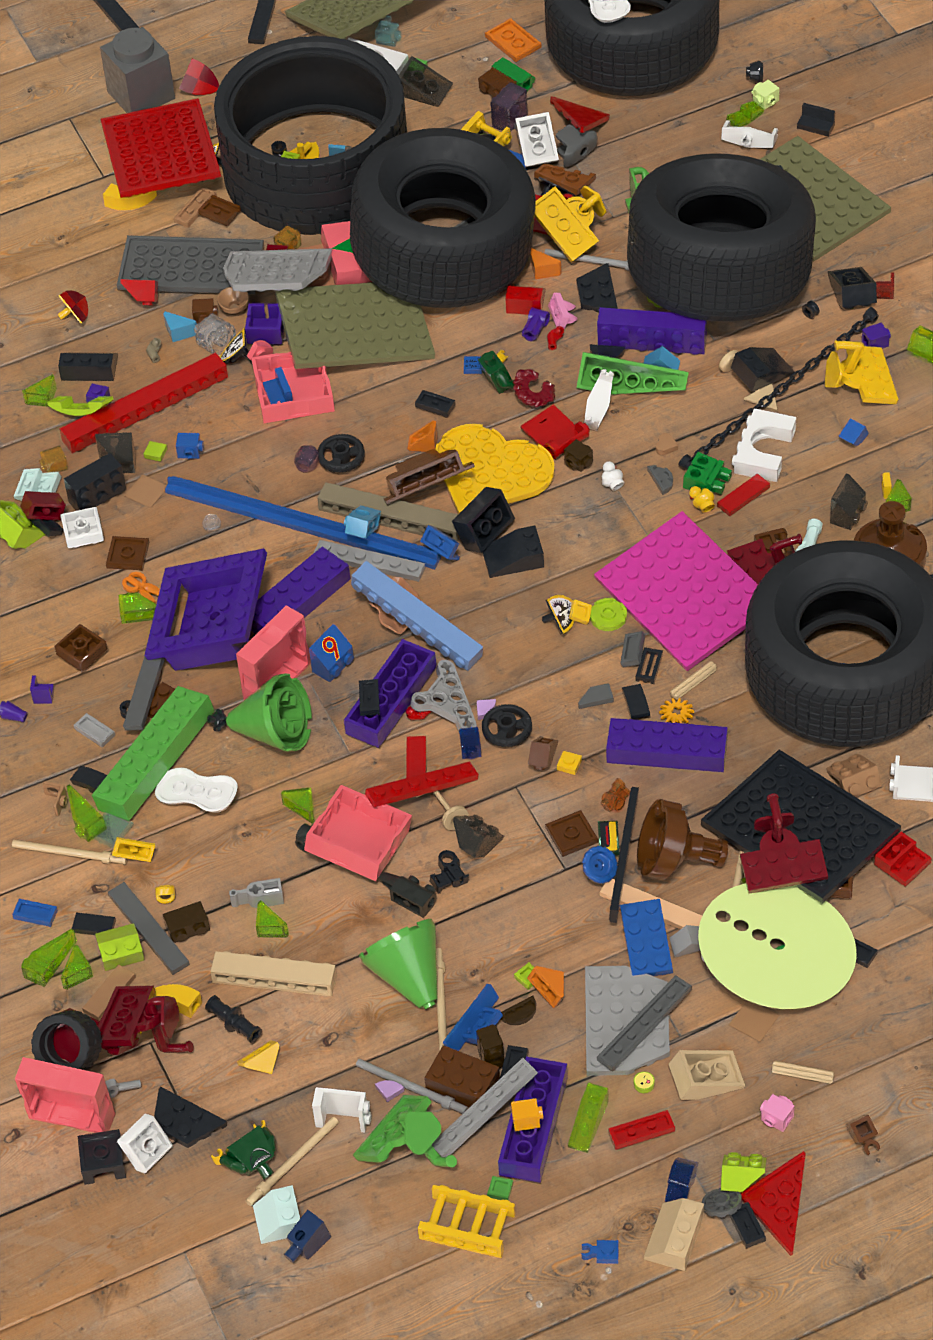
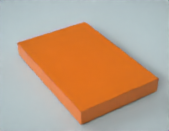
M511 18L485 32V37L515 62L542 48L541 42Z

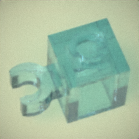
M386 15L384 21L380 20L375 30L376 44L395 47L397 41L401 39L402 32L399 30L398 23L391 22L392 18L390 15Z

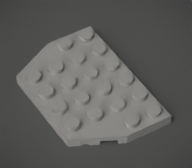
M332 248L231 251L223 271L233 291L247 292L257 290L262 292L265 290L281 291L285 289L296 291L303 289L327 271L332 258Z
M585 966L587 1076L629 1075L634 1073L635 1069L644 1065H652L655 1061L663 1060L670 1056L668 1014L614 1071H611L597 1061V1056L668 983L667 981L649 974L633 976L631 967Z

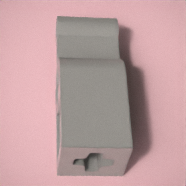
M280 878L252 882L247 886V889H232L229 891L232 907L249 904L251 907L261 908L284 904Z

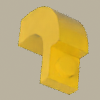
M112 183L103 193L105 207L115 210L137 209L147 205L157 196L156 191H152L147 194L120 198L118 186Z
M168 984L155 988L156 993L154 996L174 997L179 1013L189 1018H192L202 1005L200 992L188 986Z

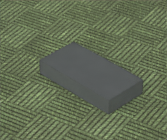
M643 631L625 634L620 662L622 667L639 665L641 663L645 639Z

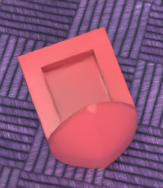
M254 341L247 357L252 360V357L273 354V348L266 341Z

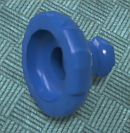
M596 846L590 848L584 854L582 867L589 879L595 883L603 884L615 877L618 862L613 852L608 848Z

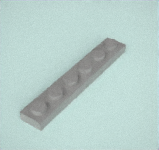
M319 540L314 551L315 553L323 546L351 567L359 568L365 561H368L386 575L417 582L420 581L425 570V563Z
M522 1058L433 1142V1148L442 1157L451 1155L537 1074V1071Z

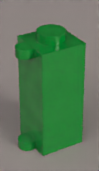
M504 57L491 66V68H496L499 72L501 71V73L516 81L517 94L520 96L530 90L536 80L530 73Z

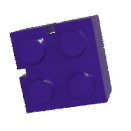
M248 303L245 326L247 344H253L254 341L258 340L266 341L269 344H282L284 326L278 304H268L269 318H266L264 303Z

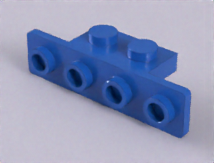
M486 984L443 1041L444 1046L459 1051L465 1042L477 1044L476 1031L498 1023L503 1015L499 1009L492 1008L499 996L491 984Z

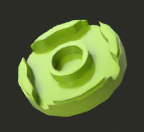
M614 598L597 600L591 608L590 621L599 630L614 631L622 627L627 620V608L623 603L616 601Z

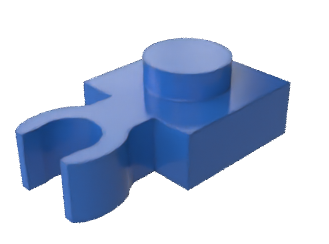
M597 1240V1246H592L589 1243L582 1244V1250L589 1251L588 1253H581L583 1260L597 1258V1263L618 1264L619 1240Z

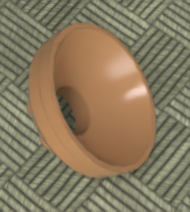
M228 287L218 294L217 302L222 311L238 314L248 306L249 294L248 292L233 291L232 287ZM232 304H238V305H239L238 308H234V309L230 308V306H231Z

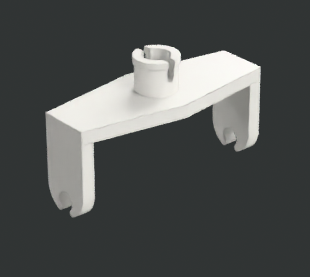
M726 120L722 127L721 140L748 148H773L778 137V128H774L772 134L751 127H730V121Z
M606 369L601 370L600 376L587 399L584 423L588 425L589 429L597 431L610 403L614 373L612 371L608 373Z

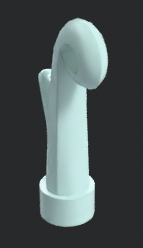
M810 519L808 521L807 533L802 544L798 546L795 552L816 544L823 526L820 520Z

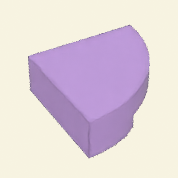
M496 699L477 700L478 720L483 719L486 713L496 706Z
M385 1080L375 1084V1088L387 1102L404 1092V1087L395 1081Z

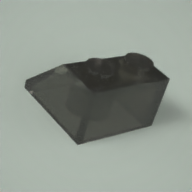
M845 474L831 498L830 524L851 530L854 524L859 522L860 513L866 510L868 504L866 492L850 474Z

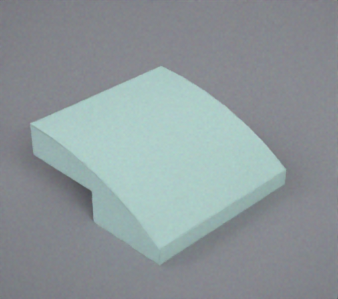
M40 468L24 469L13 497L22 501L25 491L56 493L62 476L59 472L42 473Z

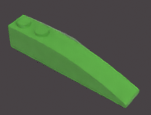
M583 352L576 388L592 391L601 370L606 369V372L612 371L614 373L611 394L686 390L689 372Z

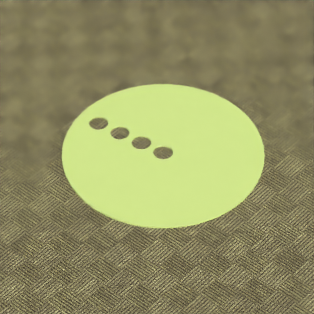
M746 883L735 886L717 896L706 908L700 921L698 941L705 964L716 979L727 989L750 1002L778 1009L811 1007L835 996L844 988L853 974L856 963V945L847 922L830 903L825 901L822 904L795 885L748 894ZM725 911L729 913L730 920L721 922L716 918V913ZM743 920L748 924L749 928L746 931H739L734 927V922ZM760 929L766 933L767 937L761 941L753 938L752 932ZM772 939H780L784 942L785 947L781 950H776L771 947L770 941Z

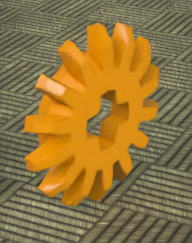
M671 698L672 703L666 700L664 702L666 705L660 706L663 710H660L659 714H664L661 716V719L666 718V722L682 723L685 721L689 723L687 718H693L690 713H694V710L689 709L693 705L687 704L688 700H684L681 703V698L677 702H675L674 698ZM673 709L680 710V714L672 713Z

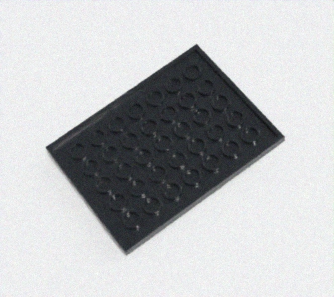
M780 749L701 819V825L744 853L760 850V841L766 832L755 830L754 821L758 818L772 815L767 796L772 793L779 796L778 802L781 814H794V823L784 829L793 832L797 836L799 843L820 839L828 879L795 886L822 904L901 831L900 824Z

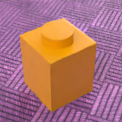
M536 1098L511 1102L515 1131L540 1128V1119H543L542 1106H537Z

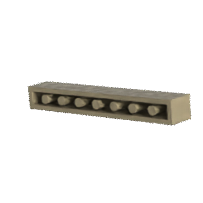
M325 482L317 498L320 511L346 517L361 505L381 511L379 521L381 526L423 536L427 526L432 525L458 542L460 539L452 523V520L458 515L456 513L453 514L400 500L386 504L384 501L386 496Z

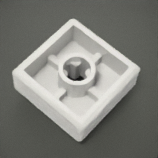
M97 507L61 514L68 548H77L82 545L96 544L104 541Z
M144 1114L117 1141L135 1169L142 1173H146L173 1147V1144L155 1117L149 1114Z

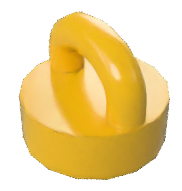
M156 886V900L161 904H168L174 901L175 886ZM161 895H170V898L162 899Z

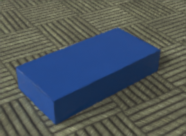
M19 899L12 915L15 920L51 927L58 910L57 906Z

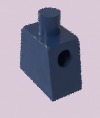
M310 1210L303 1214L287 1235V1240L291 1246L284 1253V1256L290 1262L294 1263L300 1255L307 1260L310 1259L331 1238L324 1221Z

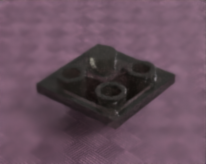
M132 432L95 434L99 459L111 453L122 465L123 473H135L136 453Z
M464 815L454 817L453 819L459 848L474 858L485 857L504 838V835L499 833L497 827L486 824L484 819L478 815Z

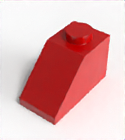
M120 279V283L137 301L142 302V305L153 306V302H158V281Z

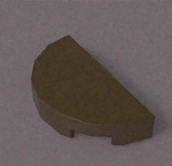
M532 995L502 1011L503 1016L500 1020L509 1025H522L530 1021L536 1013V1000Z

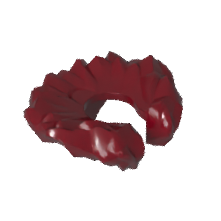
M520 369L517 371L513 381V390L523 404L530 405V407H539L554 401V384H551L548 380L544 381L541 386L542 390L537 393L529 389L528 385L531 381L537 382L539 373L533 369Z

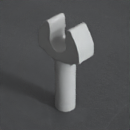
M115 1079L105 1081L110 1098L115 1097L118 1091L141 1088L140 1079L117 1083Z

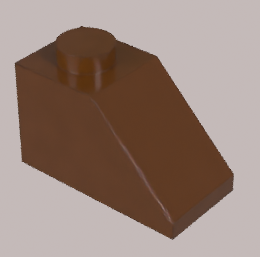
M538 737L531 742L528 764L533 765V768L537 770H545V768L551 766L558 740Z

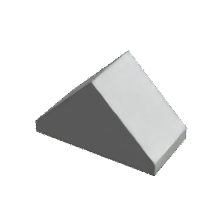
M686 925L669 938L675 958L700 951L698 941L699 926Z

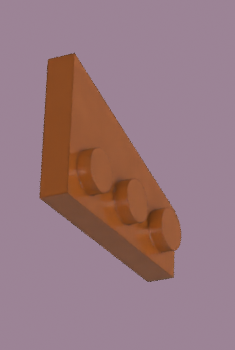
M543 164L534 171L535 178L542 177L576 196L581 193L582 187H588L596 180V174L594 173L585 175L581 174L579 170L570 172L565 171L564 167Z

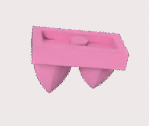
M554 292L548 307L556 327L561 326L565 329L566 324L574 323L577 320L576 316L568 312L576 306L563 300L561 293Z

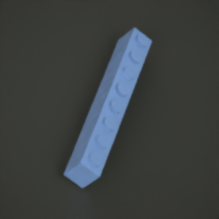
M365 561L352 574L351 585L357 592L363 593L370 602L378 604L385 613H390L400 624H405L415 635L425 639L428 645L436 647L443 656L452 659L458 667L469 671L482 657L483 646L368 561Z

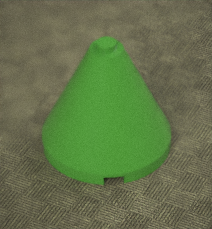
M290 674L275 675L228 713L226 718L227 726L235 732L286 752L300 750L306 745L311 733V729H307V720L312 719V712L306 690L297 678L292 679L289 677Z
M432 919L417 922L416 926L410 928L407 926L366 948L367 955H364L363 952L359 954L365 966L417 1007H424L427 1010L436 1005L434 1002L438 999L436 926Z

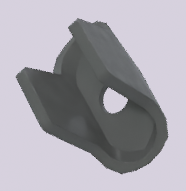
M569 124L556 133V138L562 143L557 148V153L564 159V167L574 165L595 149L598 141L595 131L580 133L579 128Z

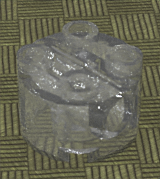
M210 314L194 328L197 344L212 354L216 352L218 356L222 354L227 345L236 336L234 326L215 314Z

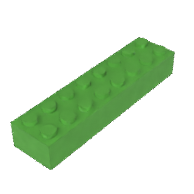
M177 686L92 794L98 811L130 821L207 722V717L215 712L208 695Z

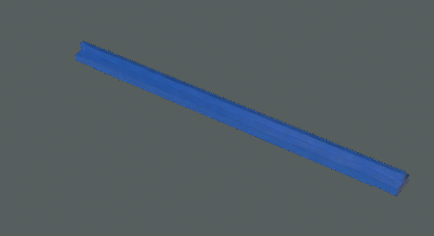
M175 476L167 478L168 484L165 488V493L360 549L425 563V567L434 570L442 557L436 551L424 546L374 532L365 539L345 533L346 526L343 523Z

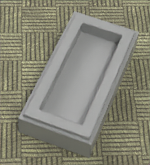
M87 713L74 724L76 731L102 748L115 736V731Z

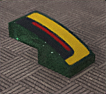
M598 821L599 846L608 848L615 856H618L620 854L618 821Z

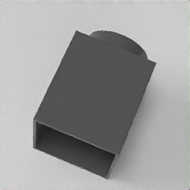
M144 27L122 30L115 35L113 41L100 47L107 92L126 113L158 107L175 99L169 54Z

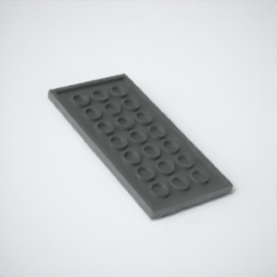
M127 235L117 281V290H126L120 283V279L158 281V291L220 293L223 289L231 287L223 271L230 252L263 251L264 240ZM250 290L247 292L248 294H255L256 290Z

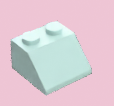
M293 1185L271 1190L253 1205L261 1244L286 1239L287 1235L300 1220Z

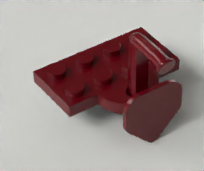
M797 534L796 536L773 543L770 546L771 553H767L761 538L727 550V554L759 584L773 566L787 557L783 554L782 549L790 546L792 553H794L793 545H801L802 536Z
M775 793L767 796L772 815L761 817L754 821L755 830L766 832L760 841V850L740 854L748 894L828 879L820 839L799 843L797 836L793 832L784 829L794 823V814H781L778 802L779 796Z
M154 985L115 987L98 1025L102 1038L101 1047L133 1046L138 1032L151 1029L157 1048L161 1052L191 1053L194 1051L193 1043L189 1040L186 1043L170 1044L169 1038H172L179 1021V1008L174 997L154 996L156 993Z
M68 1008V1009L64 1010V1011H68V1010L76 1011V1010L71 1009V1008ZM90 1017L92 1020L96 1022V1025L98 1027L100 1021ZM60 1024L54 1033V1048L59 1057L66 1060V1062L72 1063L79 1055L80 1040L77 1033L70 1026ZM136 1037L133 1046H108L102 1048L111 1055H119L138 1046L139 1038Z

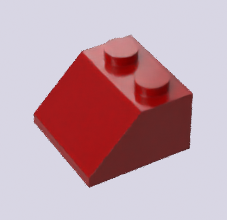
M508 286L505 298L506 313L529 315L532 307L542 310L546 288Z

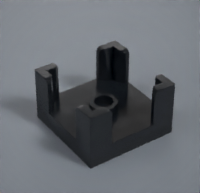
M119 1129L77 1136L84 1185L95 1183L93 1174L114 1171L117 1180L126 1178L122 1148L117 1142L121 1137Z

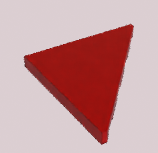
M553 96L550 98V103L554 104V107L559 112H563V116L567 120H571V124L575 128H580V133H584L609 120L610 114Z
M804 1151L740 1193L742 1202L750 1204L756 1218L790 1256L794 1252L806 1157Z

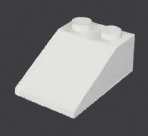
M549 112L515 118L516 132L525 167L559 161Z

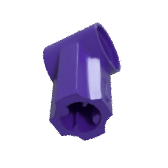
M532 307L529 311L528 321L522 331V336L531 342L536 340L542 328L548 325L550 312Z

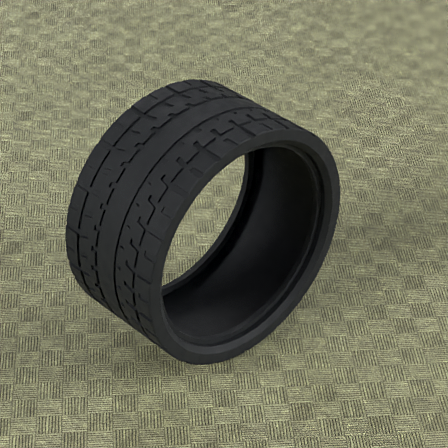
M305 36L291 38L269 44L250 53L234 65L228 74L225 75L218 87L214 101V114L223 177L228 195H230L234 204L240 206L241 212L253 221L265 227L292 234H321V227L324 224L350 221L352 186L361 164L379 145L395 136L407 133L404 90L401 79L394 67L382 55L371 48H367V46L336 37ZM309 112L343 113L360 118L376 128L367 139L355 147L322 158H284L266 153L250 144L252 139L269 125L293 115Z

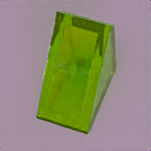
M52 374L22 390L26 405L50 407L47 402L54 399L57 389L54 375Z
M897 479L886 502H899L904 506L905 512L911 511L912 498L902 481Z
M311 787L283 790L281 792L282 804L310 823L315 822Z
M260 900L257 906L256 917L257 937L286 938L289 936L287 923Z
M78 945L73 946L61 976L63 989L67 990L93 977L91 966Z

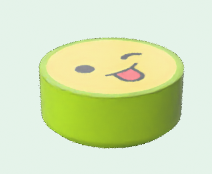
M639 1072L635 1075L634 1088L638 1092L649 1093L653 1090L655 1080L651 1073Z

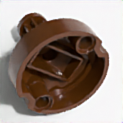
M888 501L883 503L879 508L880 519L865 524L855 535L854 541H865L889 547L911 558L921 567H925L927 556L925 536L915 525L903 522L906 512L904 506L899 502Z
M658 799L649 808L641 827L637 847L638 868H641V875L661 880L667 879L685 859L695 862L698 860L712 863L713 866L722 867L728 854V842L724 839L706 838L702 834L691 832L686 813L682 810V804Z

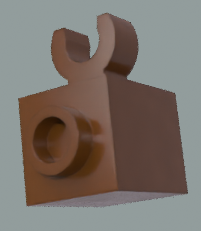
M213 298L192 300L193 320L200 324V331L208 330V324L215 323V316H218V306L214 305Z
M864 1114L846 1123L854 1142H863V1151L866 1155L870 1154L868 1150L870 1144H873L876 1150L880 1149L879 1143L872 1139L878 1132L869 1115Z

